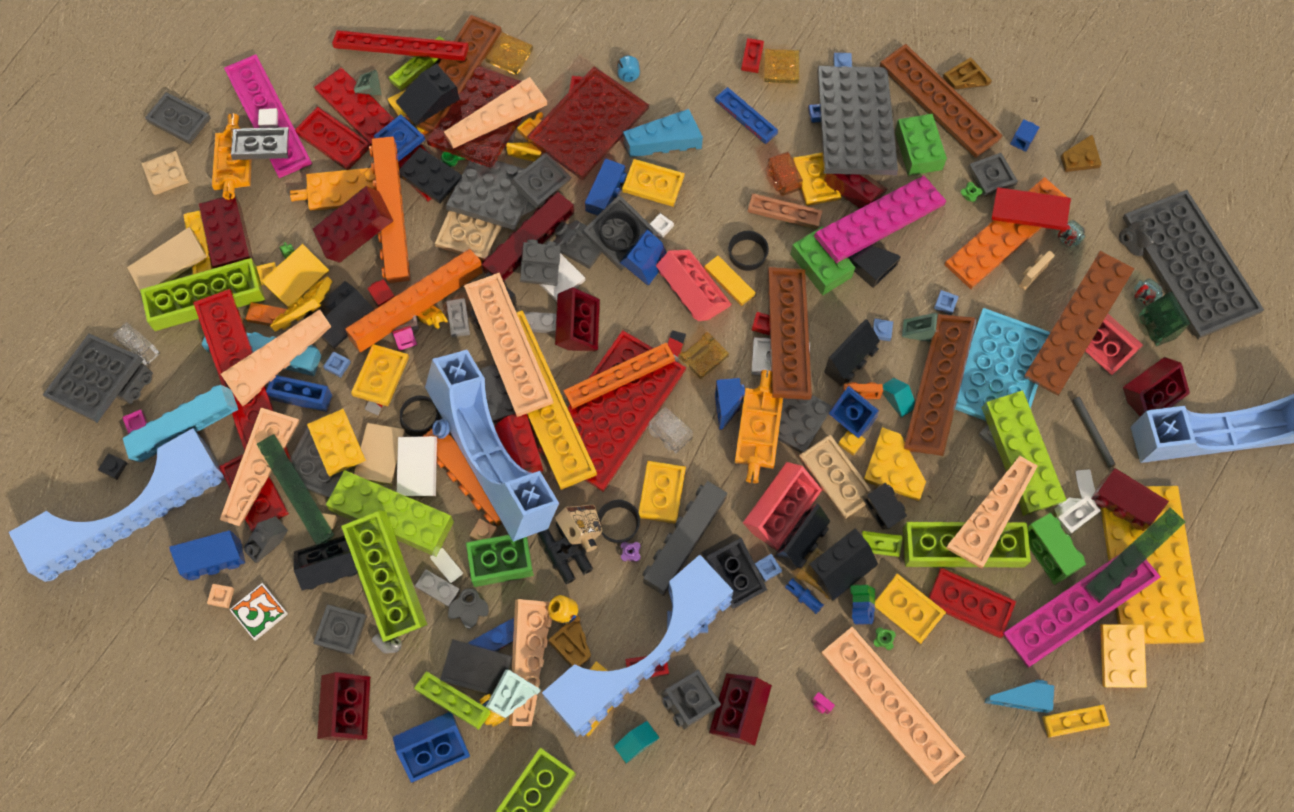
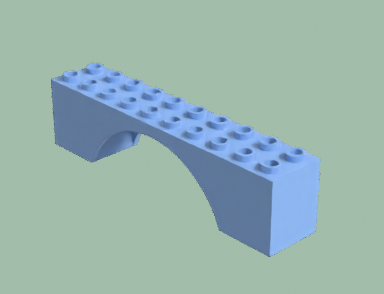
M468 350L432 359L425 389L441 417L448 421L453 438L512 541L547 530L559 502L541 472L532 473L522 469L515 463L502 445L488 409L485 378Z
M1294 394L1264 405L1225 413H1194L1188 411L1185 406L1148 410L1130 427L1140 463L1294 443Z
M192 428L157 448V461L151 480L140 496L120 512L96 521L73 522L60 519L45 511L11 530L9 534L28 572L44 582L52 581L60 573L75 568L79 562L94 557L95 553L100 550L110 548L119 539L127 538L133 531L148 526L152 520L165 516L168 511L175 507L183 506L192 497H198L206 489L219 485L225 478L206 442Z
M701 555L696 557L669 581L668 592L672 604V618L664 638L651 654L632 666L614 671H594L574 664L542 692L545 701L576 737L580 734L585 736L592 729L591 725L596 720L600 722L608 715L607 711L612 706L616 708L621 704L627 692L633 693L640 686L639 683L643 678L647 680L655 673V667L659 664L663 666L668 662L674 650L679 652L686 645L685 642L689 637L693 639L701 632L700 628L705 623L709 625L716 618L715 615L719 610L723 612L731 605L733 590Z

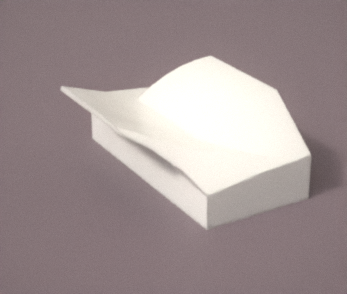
M1088 495L1081 499L1069 497L1066 499L1067 501L1054 508L1057 519L1069 535L1101 511Z

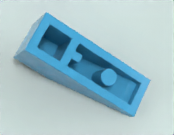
M1035 680V682L991 695L985 699V703L1049 713L1053 711L1054 685H1048V682L1044 680Z

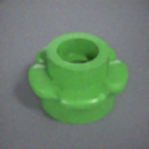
M286 242L279 247L285 259L295 251L291 244L287 245Z

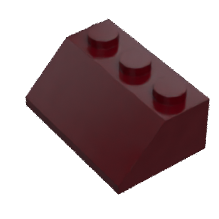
M826 173L824 179L827 186L834 191H839L841 196L859 209L880 199L888 190L866 174Z
M574 287L558 293L556 346L569 351L598 350L600 299Z
M1166 357L1123 387L1127 403L1140 417L1148 410L1171 408L1190 394L1182 363Z
M1116 468L1100 482L1091 497L1098 506L1107 508L1116 517L1128 521L1132 527L1142 531L1152 525L1169 502Z
M339 672L321 675L317 739L334 741L367 740L370 676Z
M726 673L719 696L721 706L715 710L709 733L740 744L755 746L772 685L758 677Z

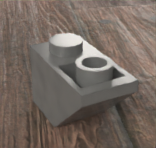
M276 516L259 522L243 550L255 563H258L282 542L288 529Z

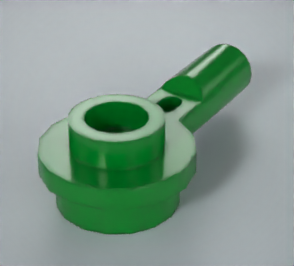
M446 150L442 153L440 160L449 167H453L459 160L469 159L472 155H476L475 150L457 153L455 150Z

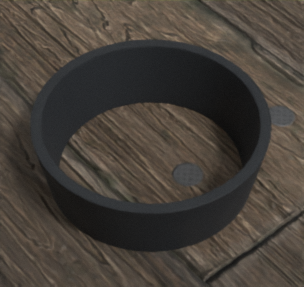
M624 211L608 213L603 218L599 230V236L603 245L615 252H622L636 244L640 235L638 222L631 214ZM610 219H621L627 222L633 231L631 244L628 247L619 248L608 243L602 233V226Z
M754 231L737 233L730 240L728 247L731 262L737 268L745 271L759 268L764 263L769 252L766 239ZM752 240L762 247L764 258L757 264L745 265L734 259L731 254L732 249L740 241Z
M427 396L411 397L401 407V427L412 437L424 436L432 429L435 421L442 419L436 408L434 422L425 429L415 430L404 423L402 415L408 405L420 400L433 403L432 399Z
M612 500L603 505L599 510L598 518L600 524L607 511L621 507L629 510L634 515L636 529L631 536L622 540L611 539L603 532L601 534L612 543L627 542L635 536L639 529V512L634 505L625 500Z

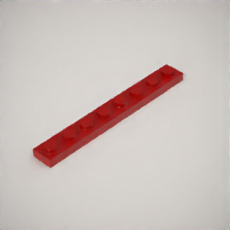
M339 30L336 31L332 42L333 47L337 49L465 61L469 49L468 43Z

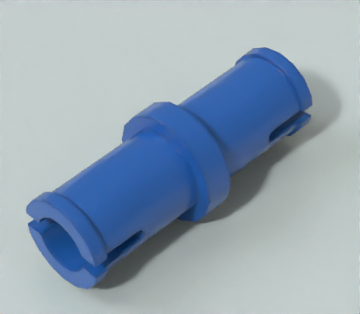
M794 578L788 582L789 585L785 586L787 590L798 598V602L804 603L815 614L821 610L820 608H823L824 604L815 598L809 589L806 590L795 581Z

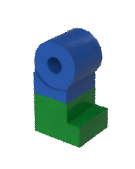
M851 585V594H853L852 619L854 624H872L875 612V589L869 585Z

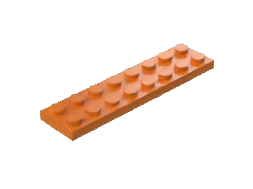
M1045 177L1028 191L1067 197ZM994 220L949 258L944 265L966 286L972 289L1042 227Z

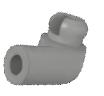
M376 634L371 640L385 654L396 653L402 647V642L398 638L383 642L381 635Z

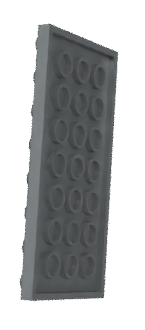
M818 66L824 173L897 175L898 165L888 71L884 67Z
M1188 190L1124 214L1122 218L1128 228L1135 221L1143 220L1148 222L1145 233L1154 240V243L1147 248H1143V252L1197 339L1264 311V308Z

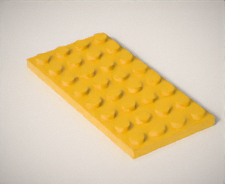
M1145 486L1169 502L1152 525L1144 531L1135 529L1128 521L1116 517L1107 508L1100 507L1108 561L1132 545H1135L1160 575L1157 581L1116 608L1118 624L1144 625L1145 644L1204 642L1178 486Z

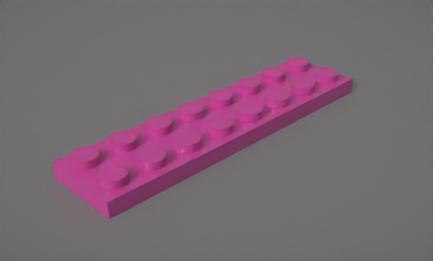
M255 54L224 67L254 128H260L258 125L259 109L277 108L278 127L269 128L288 127L289 129L288 158L270 159L278 177L282 178L311 165L312 162L257 55Z
M923 175L817 231L814 237L837 264L944 206L946 200Z
M1132 545L1005 631L1003 636L1027 668H1029L1157 581L1160 575L1138 548Z

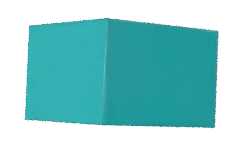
M892 378L883 384L882 394L901 418L914 410L916 402L908 384L896 378Z
M648 721L627 733L614 748L627 764L660 738Z

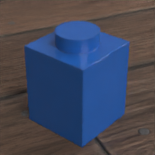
M1024 119L1010 145L1026 152L1040 127Z

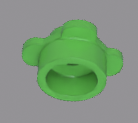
M968 182L967 187L961 190V195L967 201L974 202L983 191L981 188H977L973 182Z
M881 627L877 628V636L873 641L874 646H881L891 650L894 647L892 642L896 636L895 632Z

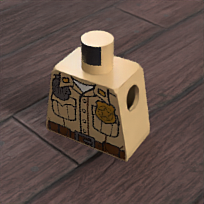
M594 504L565 507L555 517L572 545L583 543L586 552L597 548L595 539L602 533V528Z

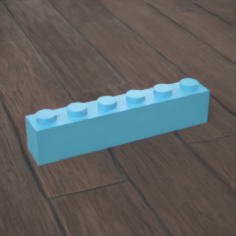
M257 332L247 333L253 352L277 338L274 336L270 338L264 337ZM204 336L202 346L207 352H210ZM310 345L300 356H296L288 367L283 369L315 376L322 356L317 347Z
M222 385L214 386L210 391L196 396L192 401L179 405L177 409L171 412L164 413L162 417L155 421L146 423V426L131 431L129 435L123 438L128 458L143 462L157 454V448L192 428L198 432L237 411L238 407L232 390Z

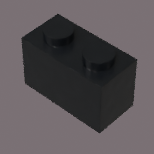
M886 482L877 485L861 496L882 530L889 529L907 517L904 505L896 499L893 488L889 484L887 485Z

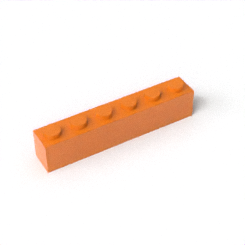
M431 429L429 432H427V433H426L424 436H422V437H433V436H434V437H437V436H435V435L433 434L432 429ZM449 434L443 439L437 437L436 464L448 471L446 475L452 482H458L460 485L458 487L465 496L469 495L473 499L471 503L477 510L481 509L485 513L483 516L489 524L494 523L497 527L500 526L502 521L455 440Z

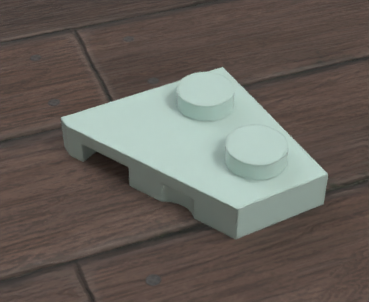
M505 670L486 708L502 718H506L517 707L525 704L533 695H537L541 689L512 671Z

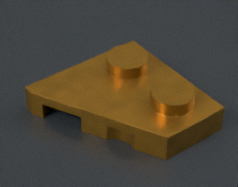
M971 57L943 75V79L954 90L989 86L992 82L989 76Z
M1090 135L1061 155L1065 172L1100 168L1102 165L1093 135Z
M578 615L574 621L563 626L548 639V643L570 667L574 664L581 667L591 658Z

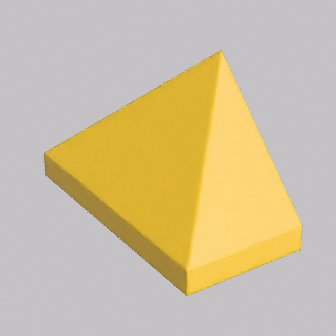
M532 142L507 143L506 145L507 154L512 157L534 162L542 156L541 151Z

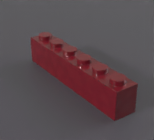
M559 192L554 196H550L541 208L536 209L529 220H525L516 232L514 231L510 234L505 243L500 244L491 256H487L482 264L483 272L485 274L489 272L491 275L500 273L504 282L521 266L523 243L527 242V240H537L538 244L546 242L555 233L554 231L559 224L566 222L575 214L574 204Z

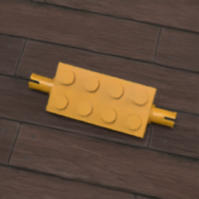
M234 113L232 119L231 114L227 116L228 124L223 133H215L212 175L213 189H223V197L229 200L230 193L231 199L235 197V188L251 185L252 159L232 160L231 157L233 129H241L239 127V116Z
M371 168L306 174V189L290 190V194H292L290 198L292 202L308 200L310 211L335 209L343 205L365 186L374 189L373 180H376V177L372 173Z
M767 370L761 371L760 386L755 389L745 388L735 463L748 465L746 482L751 483L752 475L754 476L753 483L759 482L760 467L774 468L783 398H772V371L770 370L768 371L767 378Z

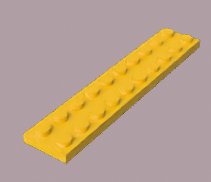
M522 310L517 312V316L553 399V404L529 412L527 416L559 488L562 490L596 476L597 472Z

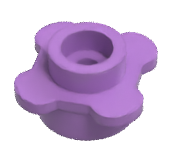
M623 542L621 544L623 549L621 559L623 561L640 560V543Z

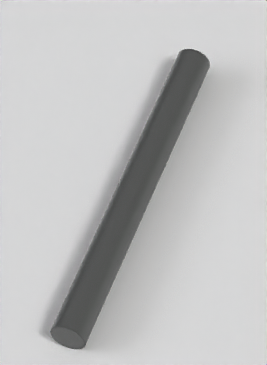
M1081 398L1073 399L1108 468L1115 466L1116 464Z

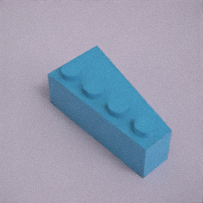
M689 109L623 131V143L630 157L653 155L654 152L669 153L670 150L686 151L687 148L702 149L703 136Z

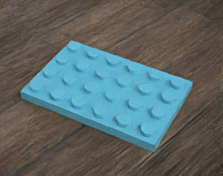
M983 308L973 334L955 410L986 421L981 408L986 402L1022 390L1031 409L1038 385L1024 378L1051 332Z

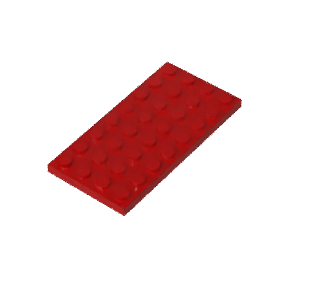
M622 330L589 378L653 348ZM674 361L574 409L569 405L567 409L597 472L596 476L586 479V482L604 492L685 373V366ZM540 446L538 451L539 453L545 456L543 449Z

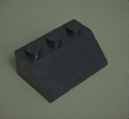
M344 281L320 302L321 306L317 310L310 311L303 318L306 319L320 310L331 325V328L321 338L335 349L348 337L346 328L375 309L357 289Z
M867 319L852 332L828 359L824 373L840 386L845 382L849 383L855 376L854 372L857 369L861 370L867 363L866 359L869 356L874 357L879 350L880 340Z
M818 503L804 512L773 556L791 571L797 568L801 569L807 561L805 558L809 552L812 553L818 546V543H816L818 538H823L829 530L827 526L830 520Z
M855 528L811 562L806 571L826 595L834 601L849 589L851 585H854L878 566V562L869 543Z
M345 535L294 551V573L302 591L314 589L321 584L333 583L340 578L351 577L358 573Z

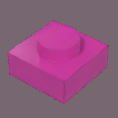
M411 326L393 331L399 351L417 345Z
M142 410L123 417L128 434L133 430L146 426L147 423Z
M820 692L811 701L814 703L813 707L821 714L825 712L828 715L835 706Z

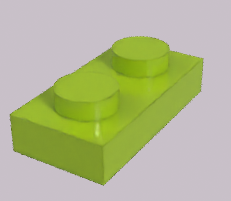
M862 531V536L869 543L873 554L900 556L903 541L901 535Z

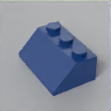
M230 530L169 547L179 574L187 580H196L205 574L214 575L226 568L236 569L245 563L242 542Z
M450 712L393 736L396 753L411 783L470 757L458 723Z

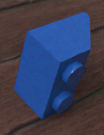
M646 230L639 236L636 244L629 249L620 263L646 285H650L659 272L656 265L667 252L662 241Z
M740 378L716 380L714 395L719 430L725 428L740 410L741 403L744 402L745 388L744 384H740Z
M848 386L829 415L859 438L878 417L879 410Z

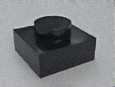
M108 453L98 471L117 480L128 463Z

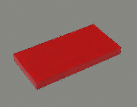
M319 107L295 129L300 138L346 170H349L371 146L368 141Z
M997 187L991 220L1066 231L1071 198Z
M244 454L219 466L230 490ZM270 476L267 478L245 517L252 533L259 522L275 516L280 519L289 514Z
M944 568L939 569L928 596L931 601L946 612L945 614L1000 639L1003 638V633L1006 630L1016 604L1015 600Z

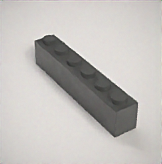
M709 481L704 486L700 485L695 494L697 495L694 502L690 501L685 508L687 513L684 517H679L675 523V531L673 534L669 533L664 540L666 545L662 550L658 549L653 557L654 563L652 566L648 565L642 574L644 576L643 583L663 596L669 588V581L679 573L727 498V492Z

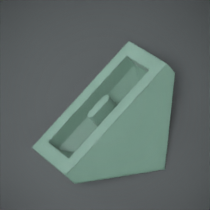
M377 70L360 75L354 88L355 93L382 96Z
M937 313L904 319L902 337L931 342L936 332Z

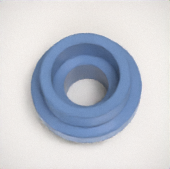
M445 419L435 421L432 427L433 434L440 439L445 438L450 432L448 421Z

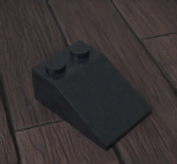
M435 64L417 77L397 99L396 104L411 122L417 126L460 100L457 86L439 65Z
M733 534L701 552L706 562L733 590L732 601L730 602L732 609L768 590L742 538L737 534Z

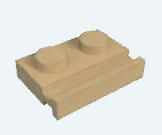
M1048 251L1045 255L1041 254L1034 262L1036 265L1034 267L1029 266L1023 273L1025 277L1019 287L1025 291L1048 267L1055 255L1051 251Z

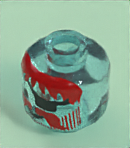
M1070 220L1067 223L1066 231L1059 230L1058 238L1068 247H1077L1086 237L1084 235L1085 228L1077 221Z
M1150 278L1144 282L1140 280L1134 288L1136 290L1134 297L1146 306L1155 305L1164 294L1162 292L1163 288Z

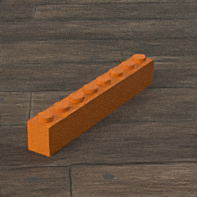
M394 136L372 139V146H369L370 155L374 157L371 169L376 177V180H373L374 190L380 192L393 219L392 223L378 233L379 242L383 246V249H380L381 260H384L385 266L382 267V276L386 278L388 283L411 281L396 141Z
M471 249L463 252L347 327L346 332L349 340L360 353L392 333L400 325H404L413 319V316H417L482 274L481 260Z

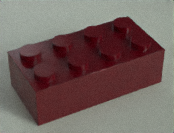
M365 186L316 225L313 231L325 257L340 263L392 223L393 219L380 192Z
M230 195V200L222 197L199 203L213 268L250 258L254 262L242 208L236 196L231 199Z

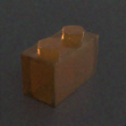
M789 152L768 159L767 174L769 177H772L774 188L780 192L781 196L801 190L803 179Z

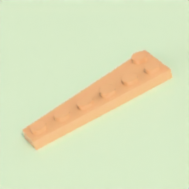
M529 77L444 131V135L452 148H455L546 106L547 100Z
M318 310L221 375L240 404L244 406L262 390L261 388L269 381L271 382L276 377L275 375L283 368L288 367L296 356H300L308 346L312 345L330 329L331 325L322 312Z
M264 408L260 409L221 514V521L241 526L299 424V419Z
M1019 456L947 545L946 549L982 569L1038 465Z
M517 599L515 600L512 672L539 688L540 671L544 665V651L548 644L547 635L552 623V618L548 614L550 602ZM533 695L525 704L517 707L509 715V726H532L537 695Z

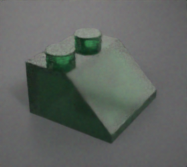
M1172 291L1147 305L1139 314L1141 323L1145 325L1150 339L1154 341L1156 346L1177 339L1191 324Z

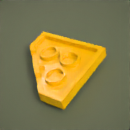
M327 276L308 289L309 291L303 298L302 296L289 306L290 308L284 312V315L281 313L277 316L270 327L275 332L281 328L285 330L295 319L299 321L305 317L306 312L317 310L321 306L320 302L325 299L324 295L330 291L329 287L333 281Z
M882 427L864 481L876 486L886 482L887 485L889 484L893 488L895 493L919 501L926 481L910 451L904 449L905 441L901 434Z

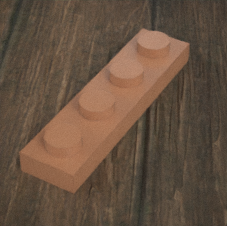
M753 193L748 207L749 213L813 229H818L822 210Z

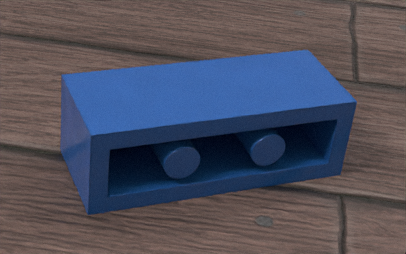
M608 159L604 160L585 201V212L598 216L619 196L621 183L624 184L627 178L625 165Z
M275 375L276 377L269 382L266 392L273 401L323 412L328 410L332 398V393L328 386Z

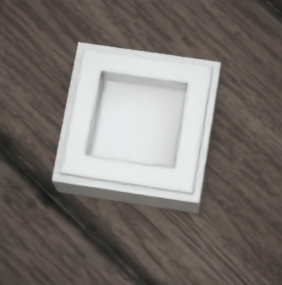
M277 108L259 109L258 125L260 128L278 127Z
M661 213L650 223L661 238L674 227V223Z

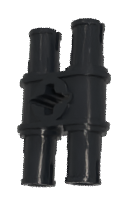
M556 521L555 525L562 536L561 540L555 541L549 529L538 532V535L545 546L544 553L548 555L553 564V569L558 570L564 583L567 585L576 579L568 565L570 561H576L583 575L590 573L593 567L586 556L587 552L582 544L572 545ZM562 548H566L569 553L565 554L562 552Z

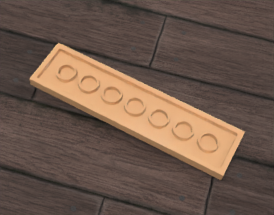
M500 273L464 285L516 416L519 417L553 404L551 394Z
M853 627L848 629L821 652L822 656L933 785L966 757Z

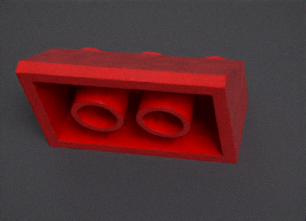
M513 414L494 425L502 445L516 464L528 472L543 471L527 414L519 417Z

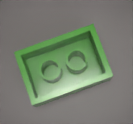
M933 114L898 119L895 135L908 176L943 170L947 157Z
M822 226L794 243L790 255L801 269H805V274L823 296L851 279L855 266L848 258L836 264L814 237L817 231L823 229Z
M1051 513L1027 527L1029 548L1054 585L1075 574L1086 565L1082 553L1076 550L1071 537L1065 534L1059 520L1053 517Z
M510 535L466 542L471 580L474 587L534 576L528 537L512 541Z

